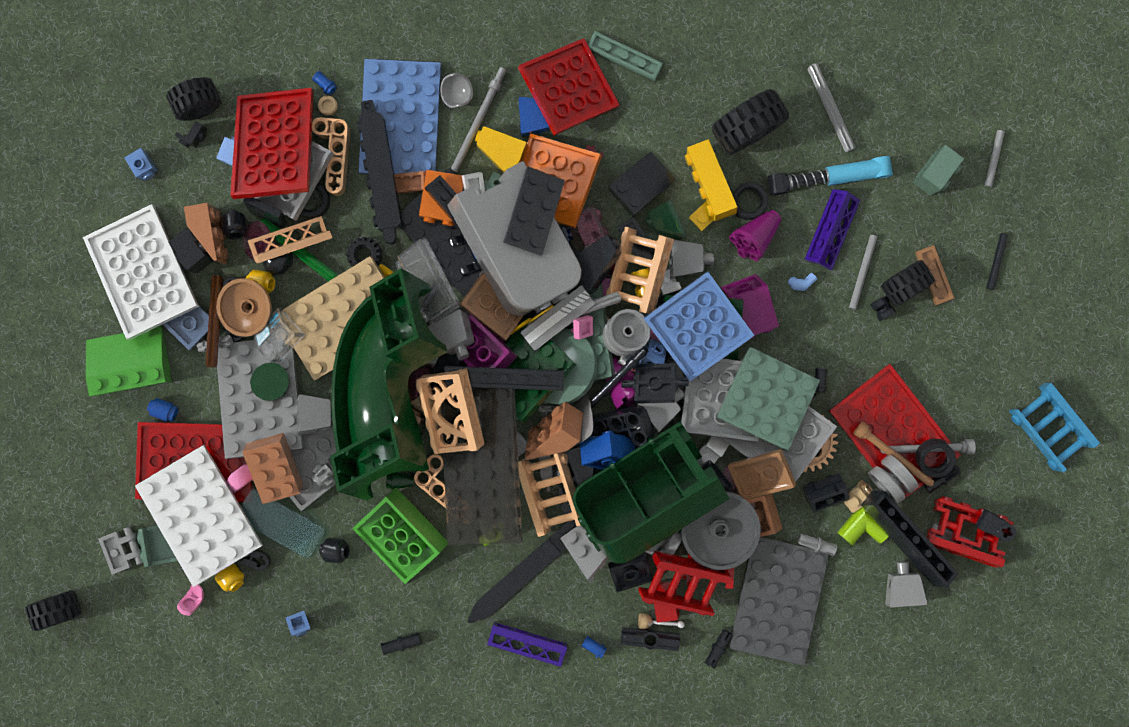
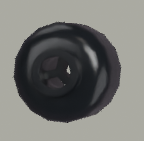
M229 210L222 215L220 219L221 227L226 237L236 240L246 234L247 223L243 213L237 210Z
M329 537L325 539L319 548L322 559L328 563L340 564L348 558L350 552L349 545L341 538Z

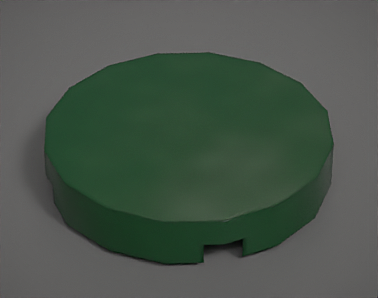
M264 363L252 373L250 380L251 389L260 399L271 402L284 397L289 390L290 378L286 369L279 364Z

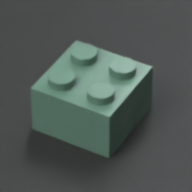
M944 145L932 154L912 183L930 196L934 193L938 194L941 190L944 191L951 182L949 178L960 171L962 168L961 162L964 158L947 145Z

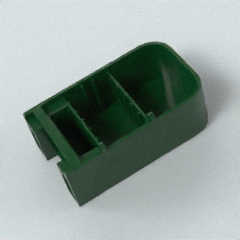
M681 422L657 437L648 439L647 443L615 463L611 462L610 466L584 481L574 492L573 504L580 516L577 519L583 529L585 528L586 536L598 552L602 551L614 563H626L633 560L730 499L712 468L709 467L704 471L697 460L702 458Z

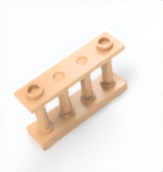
M625 227L621 235V247L619 249L621 255L616 261L610 287L607 289L606 295L619 292L621 300L640 305L639 312L649 314L656 309L674 239L659 235V239L655 241L636 236L637 230ZM633 244L655 248L653 259L650 260L631 255ZM628 262L650 267L648 278L627 274ZM623 281L645 286L643 297L621 292Z
M566 452L556 453L552 458L531 463L526 459L515 463L538 537L546 535L551 531V526L575 520L576 526L581 525L577 519L580 516L573 504V495L576 489L567 464L568 456ZM557 464L560 476L539 482L535 480L533 475L535 470ZM563 483L566 494L546 500L541 499L539 489ZM569 501L571 513L553 518L546 516V507Z

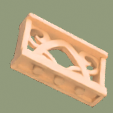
M467 369L426 374L416 380V388L421 398V408L426 418V428L430 435V445L435 455L466 450L476 451L485 444ZM453 379V384L447 387L443 380ZM430 383H438L443 391L441 392V390L438 387H433L436 391L435 394H433ZM455 395L457 396L458 402H456L455 400H453V398L455 397ZM446 398L452 406L459 408L461 412L456 417L454 425L445 420L439 413ZM462 420L464 426L460 424V428H458L459 421ZM443 433L447 436L446 440L450 438L451 434L454 435L451 444L445 443ZM458 438L467 439L468 442L458 443Z

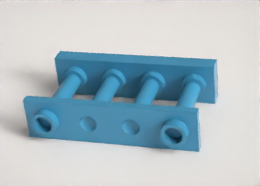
M1044 383L1039 387L1042 391L1040 397L1021 412L1019 409H1011L1009 412L1012 415V421L1023 428L1048 459V466L1054 471L1065 472L1067 469L1062 463L1082 446L1095 448L1100 443L1052 383ZM1050 401L1054 406L1053 411L1032 427L1026 417L1043 403ZM1058 416H1062L1066 421L1065 426L1044 442L1038 432ZM1070 431H1074L1078 436L1077 441L1056 457L1050 447Z

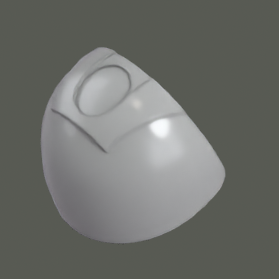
M453 73L443 79L440 92L443 102L448 107H462L470 102L473 97V89L467 77L459 73Z

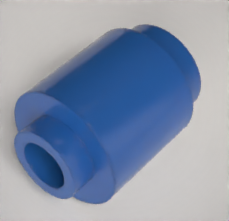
M160 398L151 400L147 407L150 416L166 422H173L179 410L175 404Z

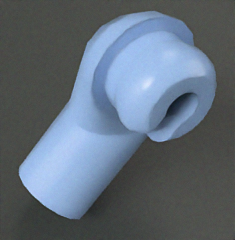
M810 273L805 279L791 277L788 280V285L793 290L805 291L817 280V277L813 273Z

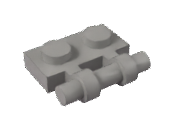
M131 526L123 529L125 537L121 538L119 531L98 538L111 574L132 567L130 562L132 558L135 559L137 565L142 563L140 559L142 550L139 549L136 541L137 535L133 533ZM126 542L129 543L132 551L129 554H127L126 548L124 546V543Z

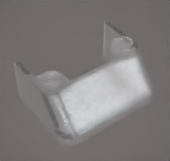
M425 237L417 240L397 256V261L395 262L397 269L402 268L430 284L431 291L418 298L422 304L423 311L421 314L425 323L429 322L432 325L459 310L458 299Z

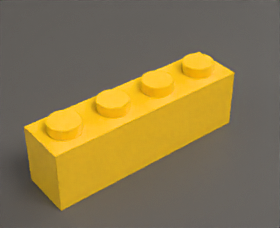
M709 139L687 147L685 160L688 166H692V176L695 183L698 182L700 185L699 193L702 200L705 199L708 204L706 206L708 215L710 217L713 216L714 221H718L736 214V202Z

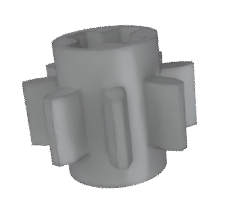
M327 463L323 466L318 464L312 470L315 473L312 479L320 487L324 485L328 487L335 481L333 469Z

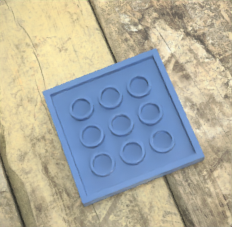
M708 271L644 318L686 377L689 378V381H692L755 336Z

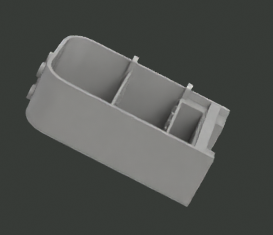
M524 161L508 168L499 178L501 184L477 195L472 186L456 194L447 205L501 305L508 313L516 316H523L534 310L538 313L552 305L551 301L553 304L569 296L567 292L573 289L581 278L580 264L555 218H553L544 252L541 256L503 242L527 168Z

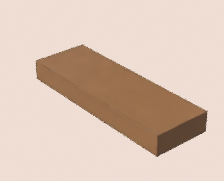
M933 245L915 252L917 260H923L936 279L928 287L934 304L939 305L955 299L935 246Z

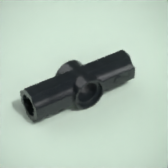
M622 627L620 644L645 647L650 650L678 651L680 634L655 631L653 629L645 630ZM648 635H654L655 641L647 643L645 638Z

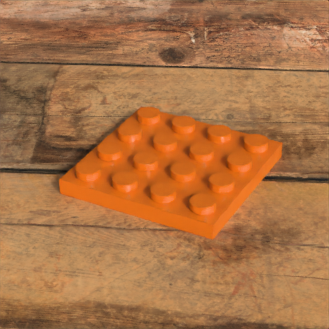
M530 134L520 162L524 161L527 167L565 180L554 218L557 223L576 228L602 156L599 153Z

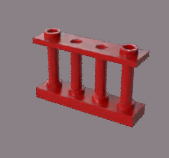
M654 551L652 558L657 570L649 589L643 587L638 589L642 601L648 604L654 603L692 611L703 616H714V611L709 601L718 583H729L731 576L727 569H710L699 564L694 559ZM667 570L674 571L675 574L667 592L656 591L664 572ZM685 574L692 575L693 577L685 595H674L682 576ZM700 579H709L710 582L702 600L693 599V594Z

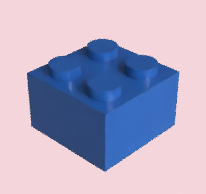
M605 431L600 436L588 437L586 441L580 443L582 465L601 470L610 466L611 462L615 463L635 450V445L629 437H626L625 434H614L613 431Z

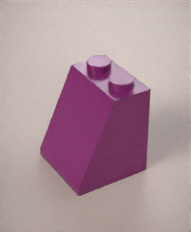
M757 274L721 287L727 298L743 299L742 319L755 336L763 332H771L774 328L779 327L768 286Z

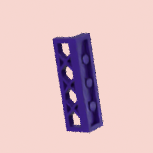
M832 190L805 260L819 264L828 270L833 269L860 200L848 191ZM851 200L852 204L848 210V203ZM844 218V224H843V226L841 227V224H840V223H841V220ZM835 236H837V241L834 245L833 240ZM830 254L829 261L826 263L827 255Z
M496 622L493 623L487 644L560 667L567 650V643ZM494 634L506 638V641L502 643H496L492 640ZM513 639L521 641L525 646L516 649L510 641ZM529 646L541 647L543 651L537 655L533 654ZM551 650L560 653L559 660L550 659L547 652Z

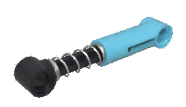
M882 156L866 161L829 166L824 171L818 170L815 173L809 171L808 174L800 173L797 176L794 174L777 173L767 177L770 195L775 196L789 193V190L794 189V187L800 188V186L806 185L808 187V185L825 184L826 182L830 186L873 178H886L893 176L890 156Z

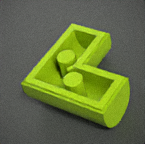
M863 507L855 511L837 532L852 546L864 532L869 534L878 543L884 542L889 537Z

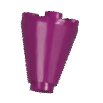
M770 210L737 228L729 236V239L737 247L738 255L744 259L748 257L758 262L763 257L782 221L781 216L776 211Z

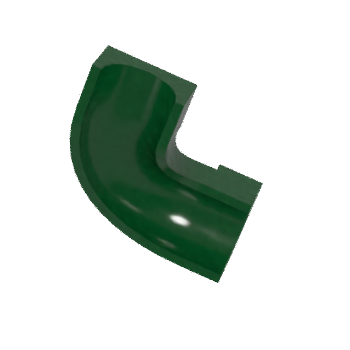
M402 268L369 287L371 295L355 309L341 334L333 366L331 404L336 453L331 455L330 459L337 492L366 501L373 498L371 483L395 472H424L429 469L421 433L408 393V379L414 370L445 354L447 349L446 345L440 342L430 331L419 308L418 298L431 291L430 284Z

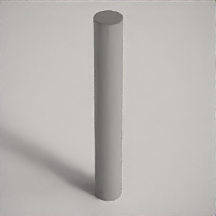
M997 130L984 185L991 188L993 185L1005 133L1003 130Z

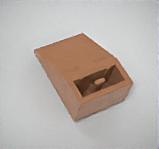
M208 203L185 206L187 227L214 261L224 265L227 264L226 259L229 258L227 248H224L223 244L225 235L220 227V219L222 217L220 210Z
M567 402L555 407L551 414L543 417L540 423L529 429L528 442L525 447V459L530 460L565 452L576 445L581 437L583 413Z

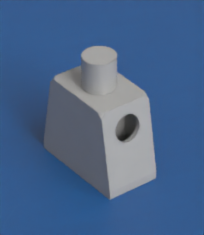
M674 240L669 257L670 279L702 273L704 265H713V253H703L702 244Z
M459 309L428 326L433 335L446 345V353L450 355L456 353L458 360L469 357L466 347L474 343V337L466 312Z
M677 387L675 403H643L638 405L643 406L647 410L651 423L659 432L681 410L676 402L685 395Z
M299 395L297 398V435L329 430L332 421L331 401L324 398Z
M897 562L898 573L888 574L886 605L889 607L927 605L920 574L910 572L909 562Z

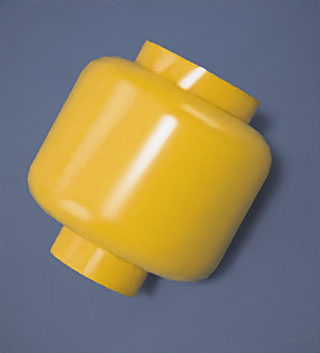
M252 270L246 276V279H251L261 284L268 294L275 288V279L268 271Z
M236 564L230 565L215 575V581L226 592H234L244 584V574Z

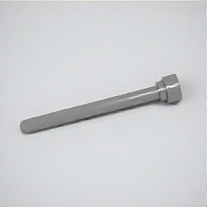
M964 439L960 443L948 444L953 451H961L965 455L975 454L976 446L974 439ZM920 445L889 447L897 453H916ZM936 448V449L931 450L930 452H945V451H944L943 449H941V448Z

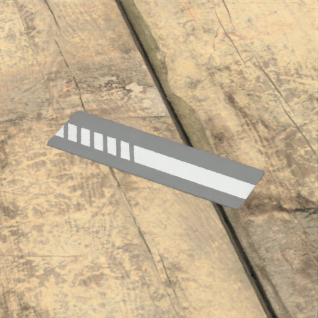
M580 286L525 328L521 334L530 346L537 350L572 323L573 319L578 318L595 305V302L583 286Z

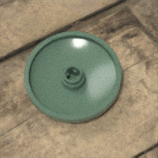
M564 328L553 336L551 340L577 365L564 378L563 391L554 390L544 401L551 405H562L564 402L570 404L580 399L591 388L597 374V355L590 341L587 338L575 339L571 329Z

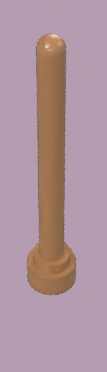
M861 422L853 433L858 438L869 440L887 455L895 457L910 473L927 486H933L934 481L872 434L866 423Z

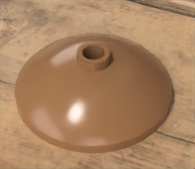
M246 278L232 280L222 288L217 298L216 308L219 320L234 335L242 337L255 335L261 332L270 320L272 313L270 297L265 288L254 280Z

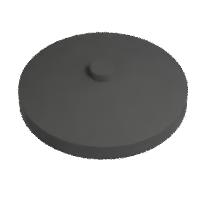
M726 491L730 498L729 500L681 529V538L689 555L696 562L710 569L725 570L744 563L753 554L760 539V521L756 511L746 499L730 491Z

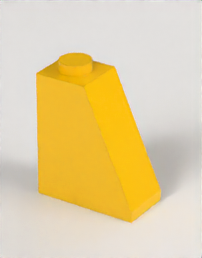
M483 126L482 131L478 130L475 138L477 147L503 173L508 168L520 163L527 145L525 141Z

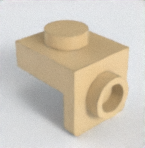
M860 480L857 486L848 491L850 500L844 501V503L852 513L862 508V502L873 491L871 486Z

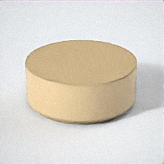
M323 96L318 102V108L322 114L331 116L336 113L338 103L332 96Z

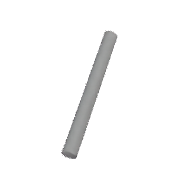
M870 235L849 305L851 309H857L878 236Z

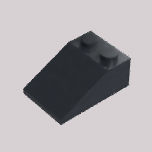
M649 152L609 186L608 190L629 214L635 217L676 179L654 154Z

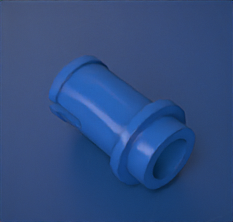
M321 71L316 72L312 77V81L318 84L325 94L331 95L337 89L336 83L330 81Z
M589 636L586 637L581 646L595 654L596 658H602L607 650L604 647L605 644L601 645Z

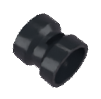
M887 296L870 304L871 308L876 311V317L879 321L896 313L894 307L889 304L890 300Z

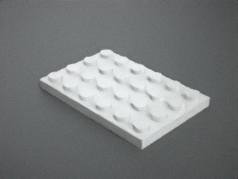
M151 204L83 237L127 340L140 336L199 307L180 262L175 256L176 253L168 243L170 241L154 205Z
M205 445L135 485L193 587L263 546Z

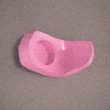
M247 464L238 468L227 479V484L233 494L253 480Z
M191 585L187 594L177 605V609L181 614L190 616L201 605L204 599L202 587L200 585L195 587Z

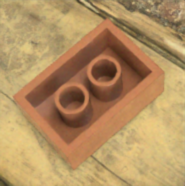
M284 433L246 443L242 453L262 504L300 494L303 482Z

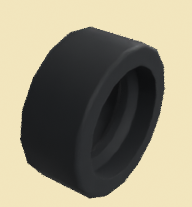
M753 182L741 184L732 194L737 205V213L735 215L744 220H753L759 217L768 205V196L765 189ZM746 190H752L760 197L759 208L754 212H745L739 207V195Z
M319 183L315 189L322 195V204L314 211H308L303 208L301 215L306 218L313 219L323 216L330 207V195L326 188Z
M932 438L924 441L918 447L915 455L916 463L923 473L935 478L945 476L951 472L956 462L955 452L947 442L941 439ZM936 448L943 449L946 452L945 461L940 466L928 467L924 461L927 453Z

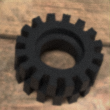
M369 237L355 238V241L350 242L351 245L347 247L348 252H346V256L351 267L361 262L357 257V253L364 247L370 249L371 256L376 264L380 265L382 250L374 240Z

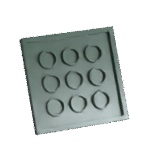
M748 347L716 418L785 451H789L820 380L752 347Z

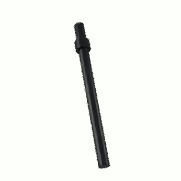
M643 346L634 356L631 355L626 360V364L590 399L591 409L631 369H635L640 364L639 361L649 352L646 347Z

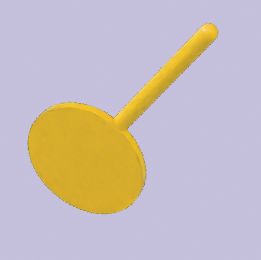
M551 305L535 317L528 318L527 320L516 326L511 334H513L523 326L527 325L528 323L532 322L533 320H535L536 318H538L554 306Z

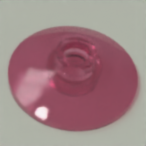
M256 221L251 223L247 227V232L243 238L245 252L251 259H254L248 240L270 233L269 228L263 222ZM263 241L255 242L257 254L264 252L268 244Z

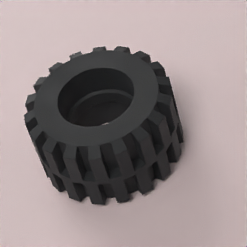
M207 77L183 81L170 89L166 95L173 114L179 121H190L205 117L221 105V99L213 80Z
M919 260L883 282L881 288L892 305L898 306L930 287L936 279L924 261Z
M72 590L39 600L25 607L32 631H39L58 625L82 614L76 592Z

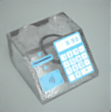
M278 307L271 315L267 326L261 332L255 334L254 339L259 352L269 363L281 362L305 334Z

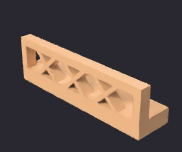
M322 216L250 239L248 243L255 263H261L331 239L332 235L330 231L326 230ZM318 222L322 232L314 234L308 230L312 223ZM297 228L304 231L302 238L299 240L290 237L293 230ZM276 235L286 238L282 246L272 243ZM258 241L267 243L265 251L257 254L254 243Z

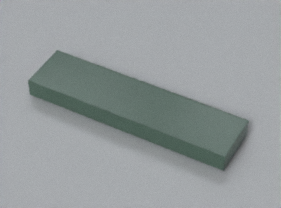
M594 31L588 43L591 52L654 82L663 65L662 62L597 31Z

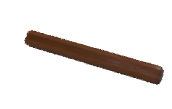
M214 275L211 278L205 363L210 368L217 367L220 320L216 306L218 295L223 288V278L219 275Z

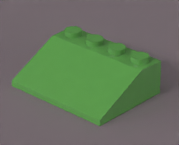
M162 326L156 327L131 340H127L124 333L86 340V382L89 396H102L171 383L172 377Z
M398 488L391 491L353 528L404 584L412 579L449 544Z

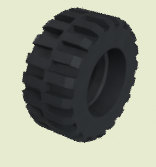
M765 90L741 103L717 120L712 126V133L723 151L728 155H733L762 139L789 119V112L775 90Z

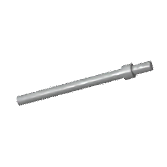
M500 67L494 80H491L488 86L490 89L451 167V171L458 172L496 92H499L502 86L501 81L507 71L506 69Z

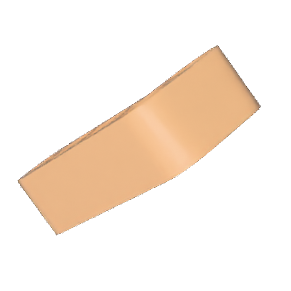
M316 118L312 122L313 132L320 138L329 139L328 150L334 153L327 166L326 189L334 196H341L346 190L350 127L341 119ZM321 124H325V130L323 132H318V126ZM339 126H345L343 133H336ZM340 144L343 145V150L336 153L335 147ZM340 163L342 165L340 171L334 172V165ZM337 182V184H339L340 186L336 187V190H334L332 186H334Z
M440 454L431 455L427 459L429 469L424 471L429 477L428 482H421L419 475L422 472L417 471L414 476L415 483L459 520L466 524L472 523L478 515L477 509L437 476L445 466V458ZM434 457L439 458L441 461L439 468H435L431 464V460ZM435 485L443 487L444 492L442 495H437L434 492ZM450 497L458 499L459 504L457 507L450 506ZM462 504H465L463 509L467 512L471 510L473 518H465L466 513L463 510L457 512Z

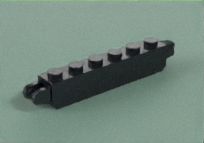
M373 100L361 102V115H359L357 129L359 133H362L363 140H360V146L366 156V159H363L365 171L369 173V178H366L368 190L372 191L373 196L370 197L371 208H375L376 216H373L375 228L378 227V230L383 232L386 243L393 245L397 241L396 229L401 228L403 221L385 119L376 111Z

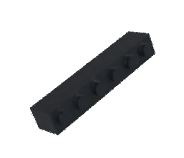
M872 491L862 502L861 506L933 586L948 588L959 573L886 491Z

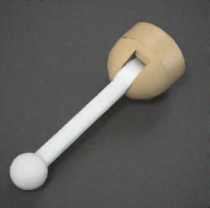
M640 613L638 618L639 629H648L652 624L678 626L679 628L685 626L683 621L657 623V620H652L650 615Z

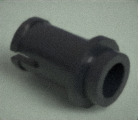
M815 368V378L820 380L815 392L825 393V389H827V369Z

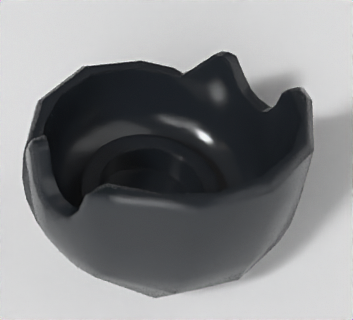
M290 252L266 260L262 264L265 270L272 275H281L293 265V254Z

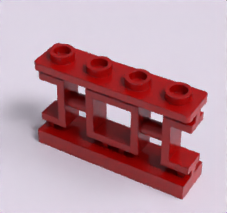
M944 496L934 500L935 506L933 511L942 514L938 529L929 528L926 537L935 548L995 568L1004 567L1005 559H1003V556H1005L1006 552L997 550L998 537L985 533L977 528L974 542L960 537L963 521L976 524L983 509L976 510L971 508L970 504L962 502L957 504L953 502L952 498ZM949 509L963 513L957 515L955 522L948 520ZM997 515L1003 520L1009 522L1013 526L1014 522L1009 521L1008 517L1003 515ZM946 528L953 530L951 541L939 538L944 536ZM1003 528L1002 532L1007 533L1008 529ZM983 540L990 543L987 552L995 556L975 549L981 548Z

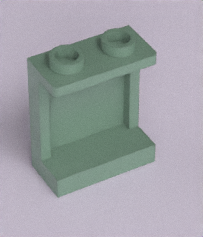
M158 525L138 529L137 541L141 544L142 552L140 553V559L144 563V567L178 561Z

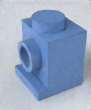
M304 611L285 618L291 636L296 635V637H299L310 630Z

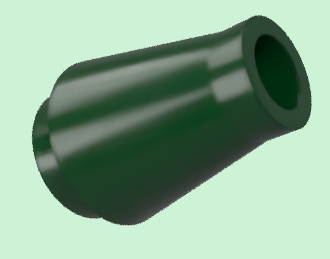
M398 472L386 475V488H391V490L413 487L414 475Z

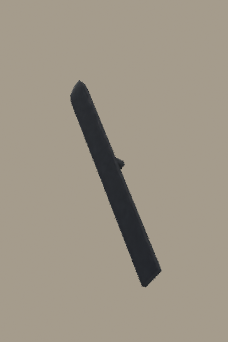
M575 520L566 522L483 595L473 606L468 617V623H474L491 615L553 559L558 557L566 549L560 538L577 527Z

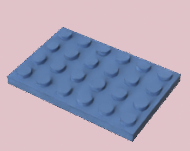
M364 60L362 101L373 100L376 111L385 119L394 174L426 170L436 171L441 63ZM360 146L359 173L369 174L364 169L363 159H366V156Z

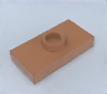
M426 171L394 174L398 194L423 191Z

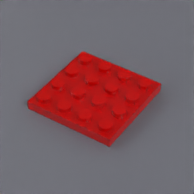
M584 38L520 64L518 67L554 136L619 106L613 91Z

